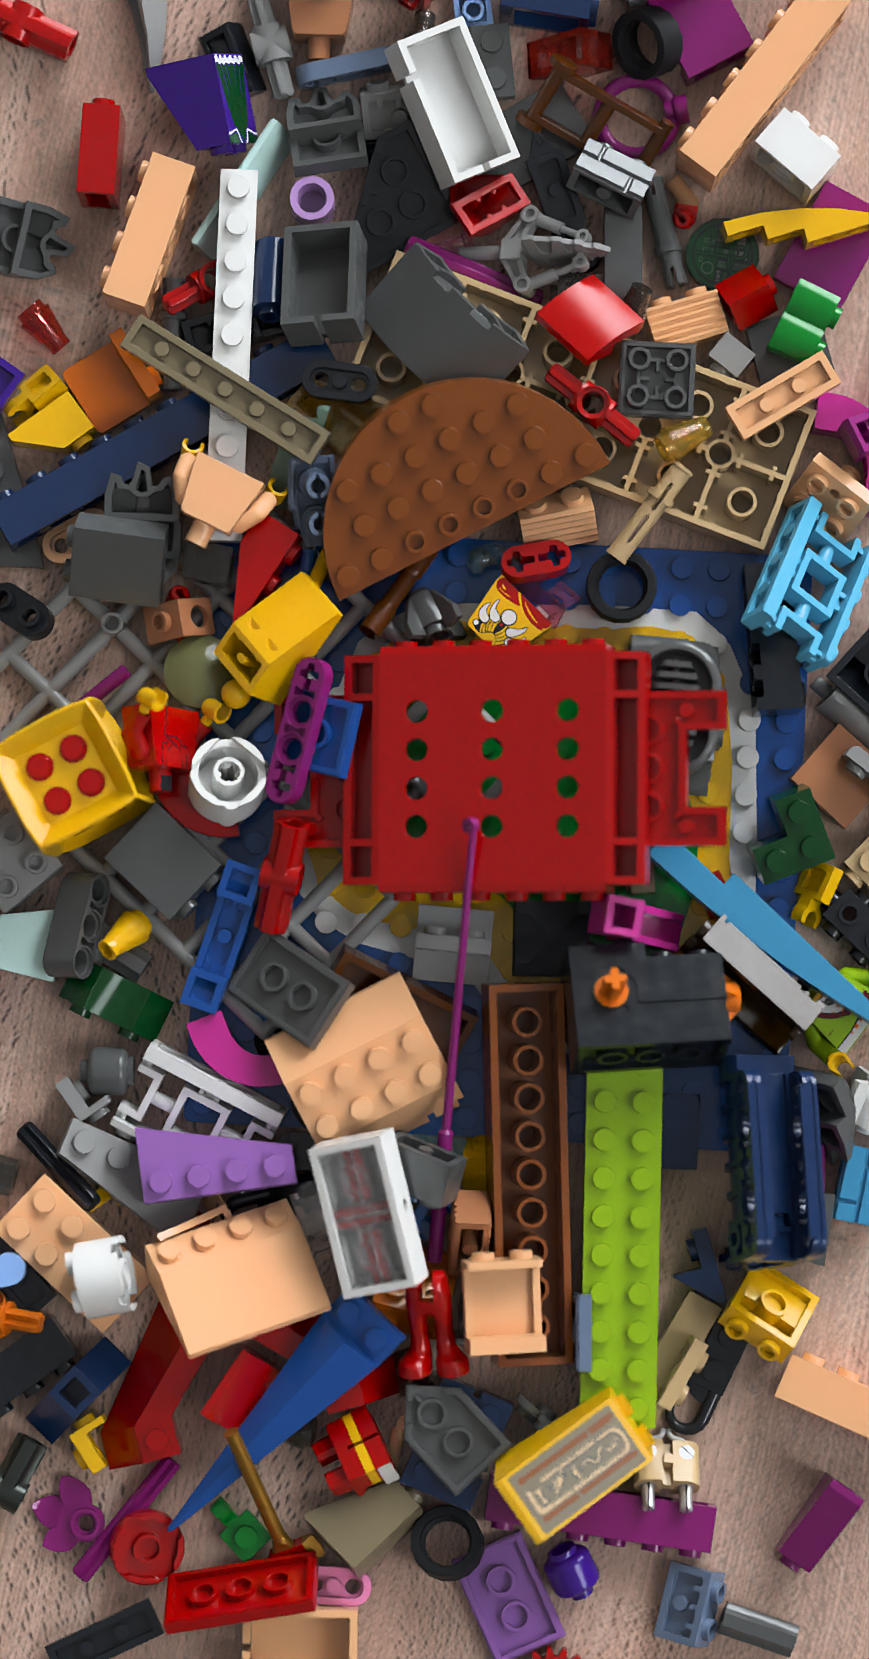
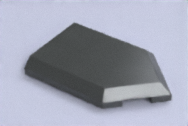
M406 1385L404 1441L446 1487L457 1496L502 1455L512 1443L460 1387Z

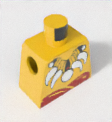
M501 574L467 621L466 628L475 637L473 640H490L492 645H507V640L512 639L530 640V644H532L552 628V623Z

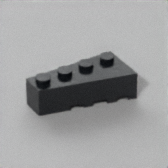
M765 563L744 564L741 568L744 612ZM782 599L779 607L785 605L794 612L795 608ZM745 626L752 717L798 714L804 708L803 705H806L805 683L801 682L800 668L803 667V662L801 663L795 659L801 645H797V640L783 629L767 637L762 633V626L753 630Z

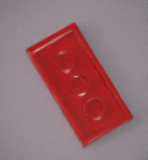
M316 1551L170 1573L167 1581L163 1621L166 1635L315 1612L319 1566Z

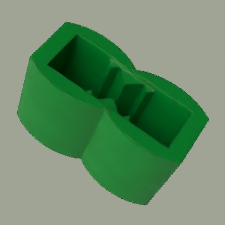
M800 278L765 349L796 364L803 362L821 350L823 351L827 344L821 340L826 327L834 329L843 309L837 307L841 297Z

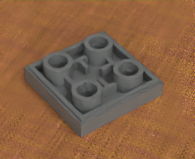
M621 340L617 411L625 417L692 421L697 344Z

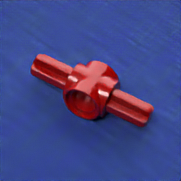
M217 258L186 275V282L161 297L162 306L169 315H175L196 302L204 305L215 299V289H211L205 284L204 274H211L216 279Z
M559 363L554 364L548 370L544 380L570 401L567 407L576 413L580 421L591 425L596 430L600 427L604 428L626 447H630L637 440L641 430L615 409L618 403L609 397L604 388L594 385L589 380L585 383L581 382ZM590 396L599 398L603 404V409L596 414L586 412L582 406V401Z

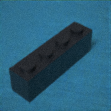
M54 1315L44 1322V1329L41 1333L29 1332L0 1352V1418L14 1409L10 1401L23 1393L26 1399H28L45 1387L41 1379L53 1371L59 1377L76 1364L72 1357L80 1351Z

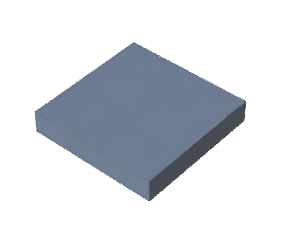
M572 1291L573 1362L572 1364L564 1365L578 1372H592V1294Z

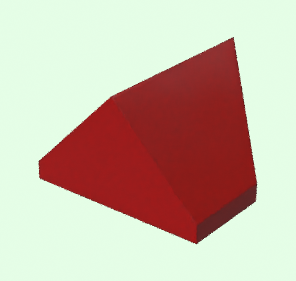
M512 172L506 175L480 174L450 187V208L469 238L491 235L519 214L525 206L531 204Z

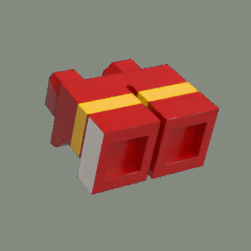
M366 1405L326 1425L325 1427L329 1435L311 1445L322 1467L338 1459L341 1462L342 1466L324 1474L327 1484L335 1497L353 1489L360 1497L366 1493L367 1487L382 1480L389 1484L400 1479V1475L387 1449L376 1420Z

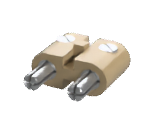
M661 1428L659 1434L652 1435L655 1444L652 1445L653 1460L633 1474L634 1488L641 1492L643 1511L647 1512V1509L648 1512L654 1510V1493H660L661 1489H670V1494H679L680 1512L685 1513L686 1511V1514L693 1510L692 1494L700 1489L699 1446L695 1442L673 1435L670 1428ZM665 1433L672 1440L671 1444H663L662 1438L665 1436Z

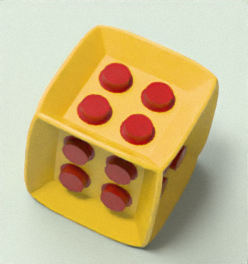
M87 697L84 700L64 706L0 742V782L26 831L44 855L58 857L62 853L82 847L134 819L156 802L153 793L149 792V782L144 772L131 769L128 766L126 747L121 737L120 727L106 710L104 703L94 697Z

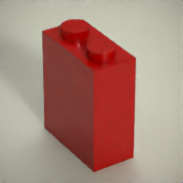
M94 98L92 103L83 102L76 192L84 208L119 210L126 121L121 105H115L114 100L107 98Z

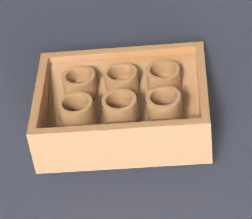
M286 1198L145 1246L146 1275L189 1359L331 1310L330 1301L303 1229Z

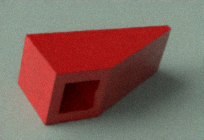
M267 515L263 521L248 529L240 541L232 624L264 600L265 596H269L279 588L282 582V578L279 577L286 564L292 566L303 549L299 545L302 541L300 535L270 515Z

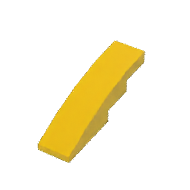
M797 208L762 212L724 221L720 230L725 243L761 233L765 247L800 236L806 250L868 231L869 212L839 208Z

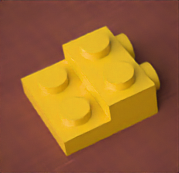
M765 1268L761 1271H747L737 1290L728 1301L718 1323L725 1327V1332L730 1338L735 1340L744 1339L757 1348V1353L761 1358L767 1361L776 1360L781 1364L794 1349L820 1298L776 1269Z

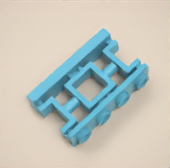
M812 495L788 508L740 621L751 630L762 626V633L767 637L781 629L801 643L795 659L801 663L805 661L803 669L808 673L822 666H829L837 657L838 643L850 625L849 616L853 607L862 596L860 590L865 578L869 575V545L862 548L860 546L862 541L857 537L842 545L823 530L829 515L824 511L819 513L822 503ZM806 542L819 551L818 555L809 548L804 550ZM830 562H833L839 568L844 567L842 574L833 568ZM805 572L825 586L819 601L800 587ZM782 599L795 608L794 612L785 605L779 607ZM807 618L816 625L821 623L818 631L806 623Z

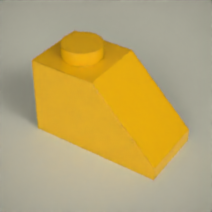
M66 391L7 435L17 447L68 454L72 450L79 453L87 448L94 441L92 436L97 431L69 391Z

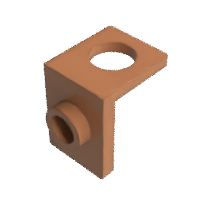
M209 597L175 599L160 603L158 608H143L149 645H156L182 637L215 634ZM194 606L198 607L203 614L204 620L201 627H197L191 619V610Z

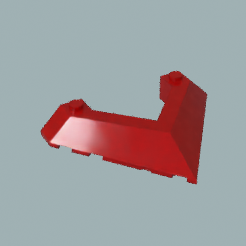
M199 1211L197 1216H200L203 1213ZM207 1220V1221H205V1222H202V1223H200V1224H198V1225H196V1226H205V1225H208V1224H210V1220ZM160 1301L101 1431L110 1470L152 1462L181 1454L183 1451L174 1412L209 1353L192 1359L188 1358ZM321 1314L252 1337V1339L289 1360ZM391 1354L382 1365L328 1406V1414L365 1405L402 1392L393 1355Z

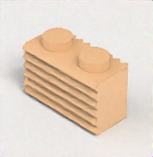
M706 286L686 291V298L672 301L670 296L655 299L649 302L650 308L645 309L643 314L652 342L702 345L721 339L726 332L729 333L717 289L707 291Z
M583 486L581 489L577 487L566 488L560 493L554 492L552 495L549 494L516 511L522 544L560 540L569 547L599 540L594 505L589 488Z

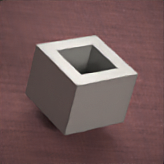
M726 332L710 351L706 362L710 364L709 370L738 380L753 362L756 354L730 333Z

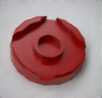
M155 1509L136 1510L124 1516L114 1527L109 1539V1556L116 1571L128 1582L141 1586L155 1585L164 1581L165 1577L171 1572L173 1574L179 1568L185 1554V1539L179 1527L167 1532L168 1526L173 1521L167 1513Z

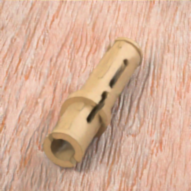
M674 460L656 486L653 487L651 485L649 487L647 498L606 551L625 565L628 558L648 535L667 507L671 509L674 506L673 499L687 480L692 477L693 473ZM671 483V487L668 489L665 495H663V497L660 499L655 508L651 510L652 506L659 499V497L662 495L667 486ZM646 515H648L646 520L643 522V524L640 526V528L637 530V532L634 534L631 540L627 542V539L630 537V535L633 533L636 527L640 524L643 518Z

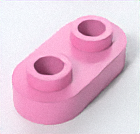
M319 1564L318 1577L322 1581V1587L317 1590V1604L358 1606L369 1598L372 1583L367 1573L358 1579L347 1566ZM349 1579H356L360 1583L359 1590L356 1592L348 1591L345 1586L346 1582Z

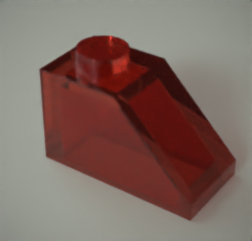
M579 27L527 43L529 80L547 79L554 67L549 62L553 53L563 55L578 66L576 74L582 78L613 70L611 33Z

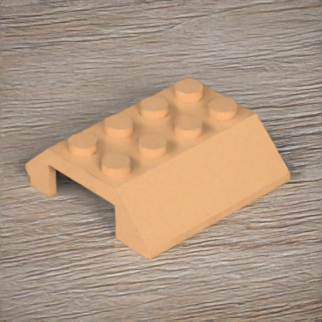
M400 971L349 996L315 1050L308 1048L284 1030L264 1039L281 1079L316 1145L321 1141L393 1127L394 1132L400 1130L407 1133L429 1122L428 1115L434 1112L436 1118L443 1115L447 1064ZM456 1080L453 1109L460 1106L458 1100L464 1097Z

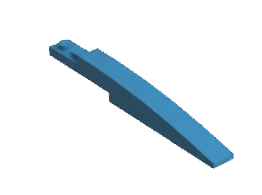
M684 846L654 847L650 851V860L713 916L719 919L725 914L728 917L725 920L726 923L730 921L776 964L827 999L869 1024V1000L735 873L723 884Z

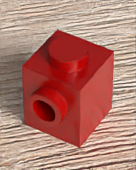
M754 264L714 285L718 291V296L725 313L739 331L779 310L773 295L778 293V290L768 273L762 276Z

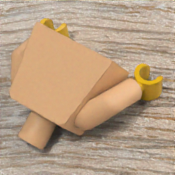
M183 439L180 457L172 477L175 501L181 506L180 511L194 519L185 537L187 541L205 549L214 530L229 537L233 532L243 533L263 521L275 506L283 503L288 492L287 488L281 493L276 492L272 488L277 479L271 478L265 487L263 482L204 454V443L201 442L199 449L191 450L188 448L189 439Z

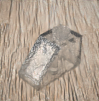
M311 1181L299 1186L296 1189L297 1193L289 1195L303 1233L314 1253L317 1254L330 1249L331 1244L316 1182Z

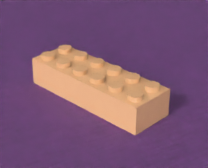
M790 0L786 12L780 8L767 26L769 29L764 35L766 37L764 41L757 38L746 52V59L742 64L744 67L741 71L735 67L723 82L722 86L724 87L720 92L721 97L718 100L712 97L700 112L701 117L697 122L699 124L698 127L694 129L692 126H689L677 143L679 146L675 151L678 155L675 167L711 193L842 23L851 0Z

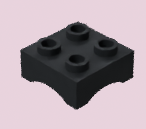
M513 901L512 976L560 977L568 946H573L575 943L590 941V933H587L591 901Z

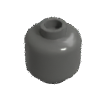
M93 1047L89 1052L88 1059H81L80 1080L81 1082H88L89 1091L94 1095H124L128 1087L135 1084V1056H129L127 1049L123 1047Z

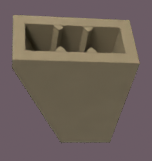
M397 1481L368 1489L360 1497L354 1494L310 1510L303 1518L309 1528L360 1579L414 1528L416 1521L424 1514L420 1506L423 1499L412 1487L407 1485L403 1488Z

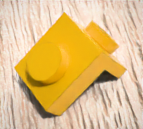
M485 1135L465 1137L463 1157L467 1158L462 1177V1190L486 1191Z
M93 1412L88 1413L73 1423L76 1431L69 1435L76 1447L72 1451L74 1458L83 1470L89 1468L92 1474L97 1473L108 1465L107 1459L90 1434L91 1430L107 1420L104 1413L95 1417Z

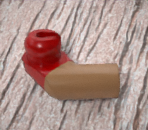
M678 173L664 185L675 198L672 215L675 226L680 229H689L695 224L697 219L699 199Z

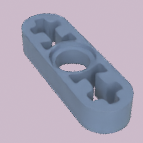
M390 46L302 64L295 68L299 89H314V86L323 87L392 72L383 51Z

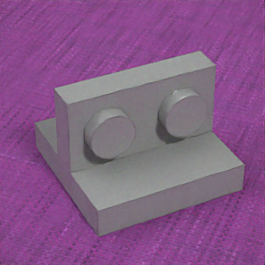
M419 904L412 978L423 981L455 983L462 908ZM470 909L463 983L465 985L481 986V983H487L494 911Z

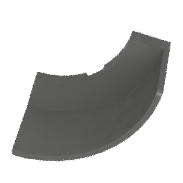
M417 241L366 298V321L385 345L426 384L438 380L461 377H488L505 380L530 352L519 331L500 319L484 304L480 303L476 308L462 295L467 288L450 270L444 259Z

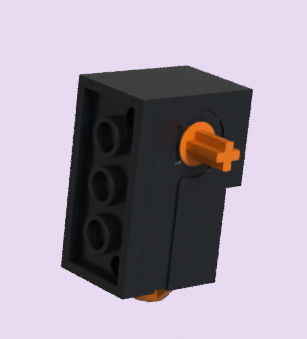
M620 939L613 941L611 944L595 945L591 941H582L575 943L573 946H568L560 971V982L564 983L565 1030L570 1074L722 1065L732 1041L730 1021L741 1010L740 987L735 981L724 974L722 953H710L709 950L698 949L685 955H673L671 952L661 951L646 957L644 942L633 943L629 939Z

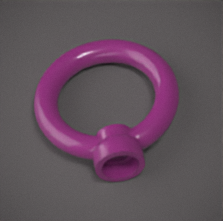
M626 74L614 79L603 90L615 97L627 89L643 88L656 94L662 101L666 119L673 122L675 126L658 152L657 156H659L673 143L680 125L690 124L686 94L675 96L672 89L656 77L648 80H639ZM596 99L593 107L592 118L602 103L598 99ZM608 123L597 138L599 142L611 145L614 150L632 159H637L645 147H631L622 144L611 134Z

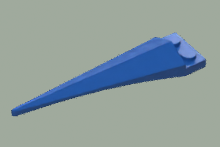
M342 1293L331 1304V1310L320 1315L238 1429L254 1465L382 1365L407 1338L366 1296L344 1299ZM228 1444L168 1526L167 1532L178 1528L242 1476Z

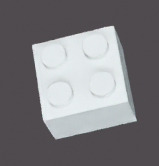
M784 107L755 140L749 158L801 203L806 205L835 172L841 155L837 153L839 150L838 146L825 135L819 137L809 129L810 123L802 114L795 110L791 113Z

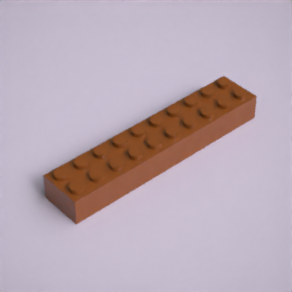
M558 981L481 983L486 1191L490 1193L492 1219L489 1251L494 1252V1257H509L510 1250L530 1249L532 1250V1255H537L543 1259V1267H540L542 1334L546 1336L547 1352L491 1355V1362L497 1367L572 1364L573 1324L564 983Z

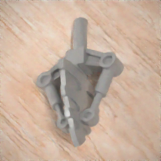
M528 205L522 209L520 218L505 238L501 239V245L461 246L459 255L473 261L501 260L513 282L514 289L522 298L529 299L535 295L536 289L559 280V276L569 272H586L590 267L589 262L593 261L596 257L601 258L609 254L611 247L595 242L592 244L593 238L587 229L582 228L576 231L566 227L564 222L543 215L536 206ZM541 227L558 235L564 233L573 237L574 240L558 236H534L533 234L536 229ZM527 260H532L541 268L549 270L529 277L526 268ZM564 266V267H561V268H559V269H557V270L555 269V267Z

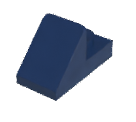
M703 1226L690 1230L692 1239L686 1240L691 1262L698 1261L700 1267L671 1274V1276L718 1303L727 1301L707 1227Z

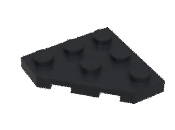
M411 120L381 135L375 141L354 220H358L368 243L367 273L392 260L397 250L404 252L406 242L410 236L427 240L459 222L450 208V192L448 188L440 189Z

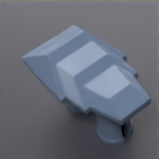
M334 454L319 455L312 467L296 457H288V511H292L294 526L299 527L305 547L323 546L321 519L324 517V497L329 492V479L335 466Z

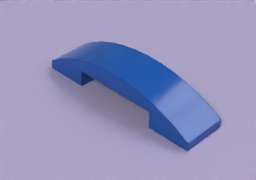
M229 858L227 859L216 892L218 897L195 965L191 966L179 1001L180 1003L214 1015L217 1013L233 975L260 892L258 880L261 869Z

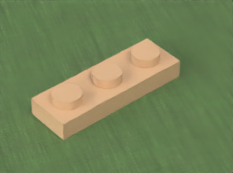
M821 350L726 406L724 411L744 442L839 386L841 380Z

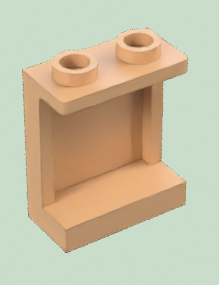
M510 1250L509 1257H494V1252L491 1251L472 1252L471 1259H461L465 1352L470 1356L547 1352L546 1336L542 1334L540 1267H543V1259L537 1255H532V1250Z

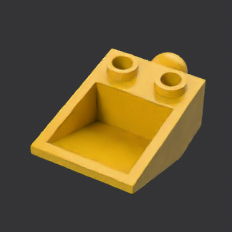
M301 571L234 621L213 651L235 678L226 682L221 690L222 701L229 708L240 709L245 707L249 703L251 696L280 706L289 693L297 664L307 657L314 658L343 616L307 573Z

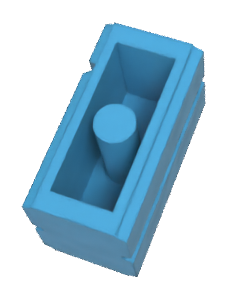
M853 1145L851 1159L848 1162L841 1159L834 1190L836 1196L832 1218L869 1226V1148Z

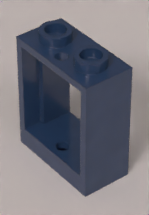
M500 0L499 23H509V26L586 38L588 27L595 28L600 0Z

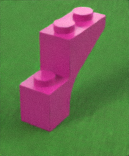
M604 894V901H592L587 933L606 936V940L610 941L629 939L633 943L644 942V947L679 953L684 915L644 905L645 900Z

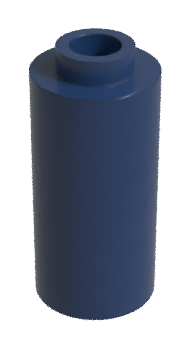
M276 236L263 237L255 242L252 313L265 323H277L280 321L284 238Z

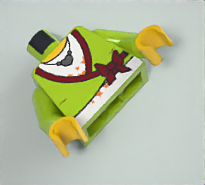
M857 967L841 968L838 972L869 1000V969ZM796 979L802 986L800 989L803 992L807 990L810 993L809 997L814 1002L820 999L826 1005L806 1031L803 1032L807 1045L822 1062L828 1065L835 1076L843 1077L837 1068L842 1063H848L852 1069L854 1068V1064L847 1053L869 1024L827 999L799 979Z

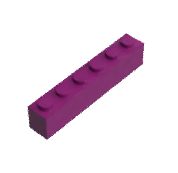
M490 1471L484 1520L491 1521L492 1528L513 1530L514 1524L522 1525V1523L495 1486V1471ZM613 1489L558 1531L566 1532L567 1539L576 1541H588L589 1536L603 1537V1544L610 1546L626 1547V1541L641 1543V1549L645 1551L663 1553L664 1547L679 1549L678 1555L701 1558V1552L711 1553L717 1507L711 1503L692 1501L693 1510L691 1513L686 1514V1511L685 1513L680 1512L679 1499L654 1495L655 1508L650 1512L647 1509L646 1512L642 1510L641 1493Z

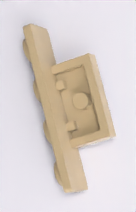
M693 1291L687 1292L658 1342L656 1422L664 1409L671 1411L674 1404L679 1407L683 1403L690 1389L686 1385L693 1372L698 1374L702 1370L709 1357V1354L705 1352L709 1345L704 1340L718 1318L721 1308Z

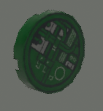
M729 218L712 219L701 224L691 234L685 250V263L689 274H691L699 286H706L709 291L715 289L714 285L752 264L757 268L759 262V246L754 235L728 243L724 242L720 229L724 221L732 220Z

